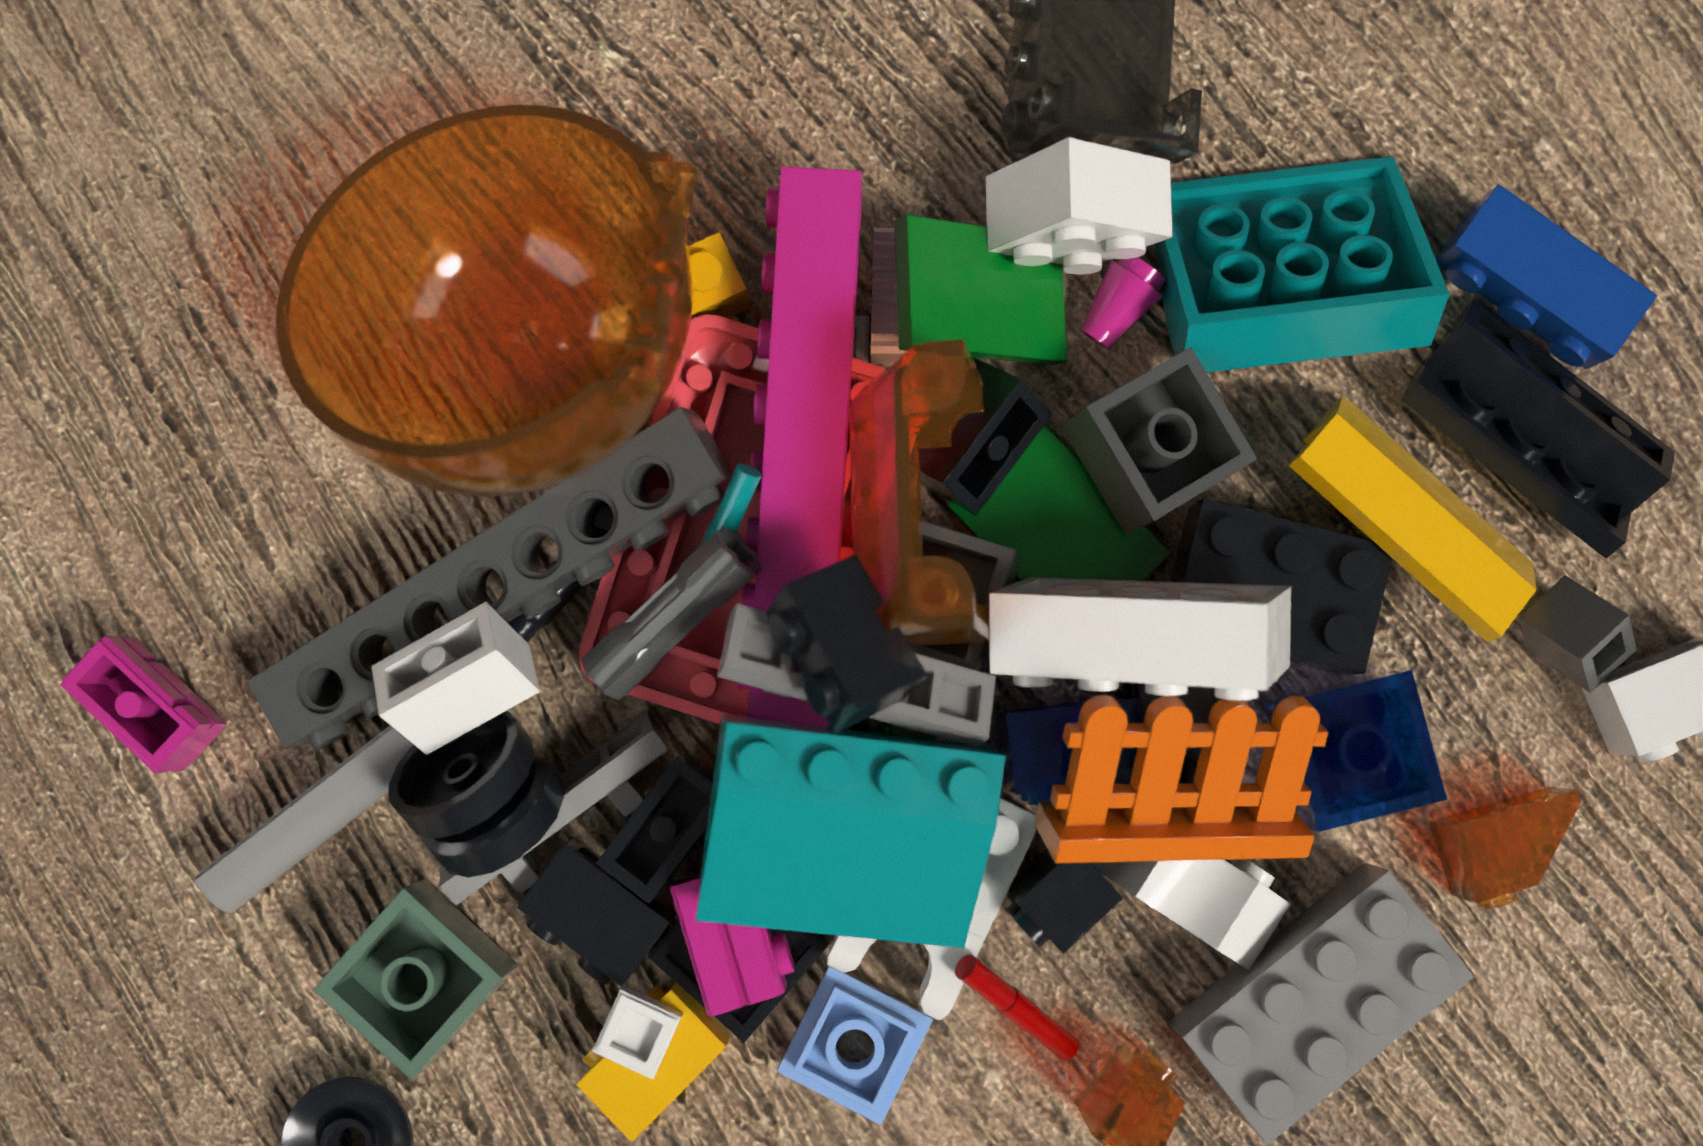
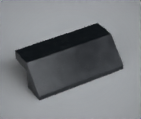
M1476 298L1465 307L1414 372L1401 401L1606 559L1626 543L1631 513L1671 479L1675 456L1674 450Z

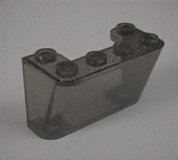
M1010 0L1009 14L1014 18L1013 43L1009 47L1005 60V74L1010 78L1009 103L1003 112L1001 120V134L1003 138L1007 139L1009 150L1015 154L1032 155L1070 137L1170 160V164L1180 163L1199 152L1202 90L1190 88L1169 101L1175 0ZM1182 115V129L1180 135L1177 136L1174 135V129Z

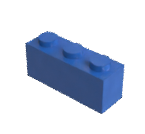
M1500 184L1495 186L1472 206L1435 258L1437 264L1446 270V277L1453 285L1463 291L1480 294L1498 307L1497 312L1499 316L1508 324L1522 330L1532 331L1550 344L1549 349L1551 353L1559 360L1572 366L1583 367L1584 369H1589L1613 358L1658 296Z

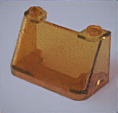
M964 339L931 341L914 345L858 391L851 402L849 413L853 555H857L884 600V603L880 608L875 609V612L885 629L889 631L899 626L910 646L990 642L989 606L975 604V592L971 577L960 564L950 558L938 556L923 557L919 449L952 447V431L958 421L969 413L984 412L982 378Z

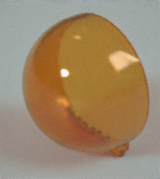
M542 105L487 107L438 120L407 134L366 160L331 192L310 219L290 255L282 277L277 300L276 333L282 366L292 388L302 403L325 428L355 454L377 468L417 486L456 495L504 496L524 494L555 486L589 471L621 449L645 425L665 397L682 361L690 332L694 292L690 251L686 240L689 222L686 218L691 214L698 174L697 169L687 162H673L669 151L643 152L626 135L605 122L583 113L559 107Z

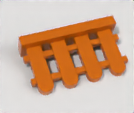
M1108 695L1095 696L1082 707L1078 723H1065L1062 739L1068 748H1073L1065 785H1053L1050 796L1051 801L1038 802L1034 824L1055 863L1308 858L1315 835L1295 810L1296 806H1308L1312 791L1303 781L1313 747L1325 746L1328 731L1320 723L1318 711L1302 696H1290L1282 700L1274 709L1270 723H1257L1256 713L1245 700L1220 699L1215 703L1210 711L1208 723H1193L1191 712L1182 700L1176 696H1162L1154 700L1146 710L1143 723H1127L1126 713L1115 698ZM1138 747L1130 784H1114L1121 749ZM1201 747L1193 783H1178L1186 748ZM1250 747H1264L1255 783H1241Z

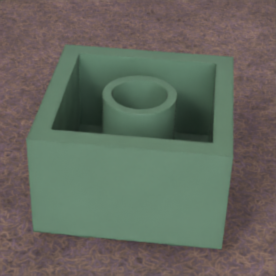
M424 879L404 887L316 985L313 991L412 1081L433 1063L516 969L518 964Z

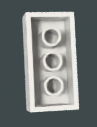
M1030 577L989 593L990 674L1013 675V684L1016 686L1045 687L1053 684V678L1078 679V688L1087 691H1112L1119 689V682L1145 683V692L1153 695H1183L1188 692V686L1214 687L1215 697L1251 700L1258 698V690L1266 691L1290 667L1291 586Z

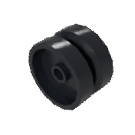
M507 710L427 755L413 744L398 762L388 784L389 803L417 835L421 836L422 842L449 874L467 878L493 873L522 857L543 838L558 817L564 799L562 779L547 759L533 747L532 739L518 720Z

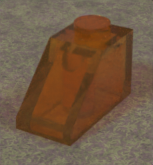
M1549 786L1429 821L1451 895L1477 903L1480 909H1491L1514 903L1518 900L1516 891L1539 885L1581 803L1577 790Z
M1125 1043L1074 1101L1092 1136L1103 1146H1166L1186 1103L1171 1085L1178 1075L1150 1049H1147L1139 1057Z

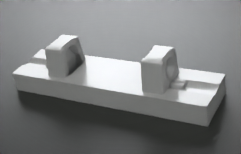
M736 603L729 615L717 677L764 689V692L786 698L791 696L808 701L804 690L803 677L795 672L796 665L791 656L784 654L777 647L771 636L769 618L766 611ZM916 654L928 676L904 700L868 717L890 723L893 727L904 730L920 731L979 747L989 739L996 676Z
M646 711L562 772L559 777L562 779L564 799L558 817L543 838L518 860L493 873L470 878L449 874L441 864L440 889L456 906L501 873L520 894L525 892L540 877L538 870L540 864L530 853L532 849L606 795L625 817L639 807L644 800L641 794L643 790L633 775L668 750L661 727L650 713Z

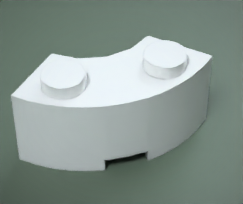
M1239 859L1235 866L1225 860L1095 862L1093 864L1102 875L1247 970H1250L1290 906V903L1269 889L1275 878L1247 859Z

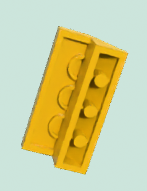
M1342 395L1303 439L1306 446L1289 464V467L1487 643L1502 637L1537 590L1533 562L1349 399Z

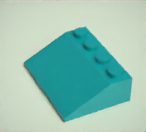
M1394 156L1171 183L1172 237L1155 243L1159 273L1166 278V282L1161 290L1166 325L1174 356L1191 347L1207 373L1431 346L1449 297V291Z
M722 714L695 921L964 948L997 825L1006 755L984 745L975 747L958 742L850 729L834 733L831 727Z

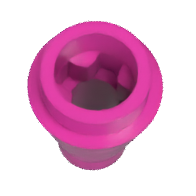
M1138 257L1120 259L1118 263L1111 261L1089 313L1079 330L1098 345L1110 350L1117 339L1162 298L1159 290L1166 282V278Z

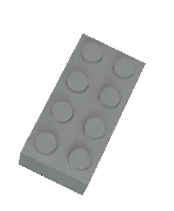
M1363 863L1269 939L1250 970L1238 964L1170 1019L1168 1023L1248 1125L1268 1145L1475 976L1393 874L1387 869Z

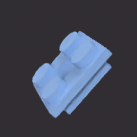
M828 966L777 1068V1072L882 1125L933 1018L847 972L841 973ZM853 1029L861 1030L872 1038L874 1049L867 1059L861 1062H850L839 1054L836 1043L839 1037L846 1031Z

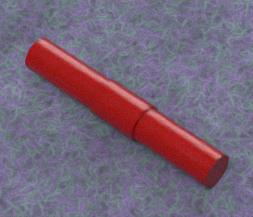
M971 954L963 956L958 961L955 967L956 977L993 1005L999 1013L1018 1028L1026 1031L1063 1061L1070 1060L1077 1054L1079 1049L1077 1038L1045 1014L1038 1005L1018 989L1009 985Z

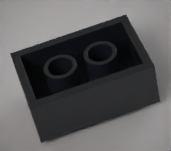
M1203 498L1188 507L1170 582L1291 586L1290 662L1340 675L1365 674L1392 558L1374 541Z

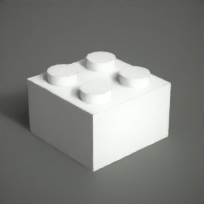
M1068 137L986 176L988 251L1014 256V263L1022 266H1039L1050 262L1064 265V272L1078 275L1098 272L1102 270V263L1111 259L1140 257L1146 253L1147 246L1172 237L1170 160Z

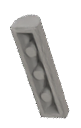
M390 725L195 876L196 880L193 882L217 908L226 913L235 912L388 793V784L398 762L412 747L413 743Z

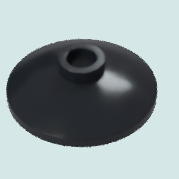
M339 1077L315 1086L297 1101L285 1121L281 1136V1146H350L345 1138L346 1129L349 1127H354L361 1131L364 1136L363 1146H413V1130L405 1108L387 1088L377 1082L361 1077Z

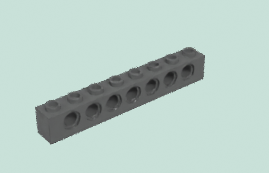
M679 407L247 682L284 749L310 743L315 751L325 748L350 733L346 723L362 713L365 714L366 718L379 714L372 666L383 660L382 646L387 638L393 643L395 652L435 631L433 616L440 604L446 609L449 615V622L484 602H487L507 623L521 614H524L526 619L534 618L553 608L561 601L557 592L576 580L583 586L609 573L615 568L611 558L630 546H633L634 550L638 552L665 538L670 533L666 524L688 511L691 517H696L720 504L724 495L722 489L728 486L733 472L699 414ZM663 467L669 476V489L663 499L653 502L646 492V480L654 469ZM605 501L611 507L614 519L609 532L601 537L592 526V514L594 509ZM548 536L553 538L558 547L557 561L549 570L542 566L538 556L539 546ZM494 570L498 572L503 581V593L496 603L492 602L486 593V580ZM334 672L339 675L343 685L342 695L339 700L331 690V677Z

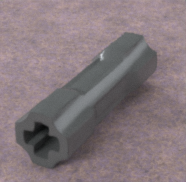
M724 526L718 532L715 531L681 564L679 571L626 621L613 628L582 658L586 675L597 684L603 694L620 700L661 663L662 658L713 610L732 598L762 570L757 554L734 531Z

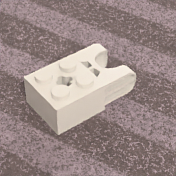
M1000 797L997 825L965 947L955 948L924 944L929 954V960L919 989V996L923 1013L938 1021L948 1016L964 984L955 975V967L958 961L963 956L969 954L977 957L1037 831L1034 824L1036 814ZM835 935L829 948L827 966L841 973L856 970L868 948L877 939Z

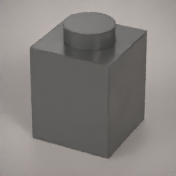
M1566 575L1548 591L1536 594L1525 607L1523 614L1518 618L1529 652L1589 693L1637 650L1629 615Z

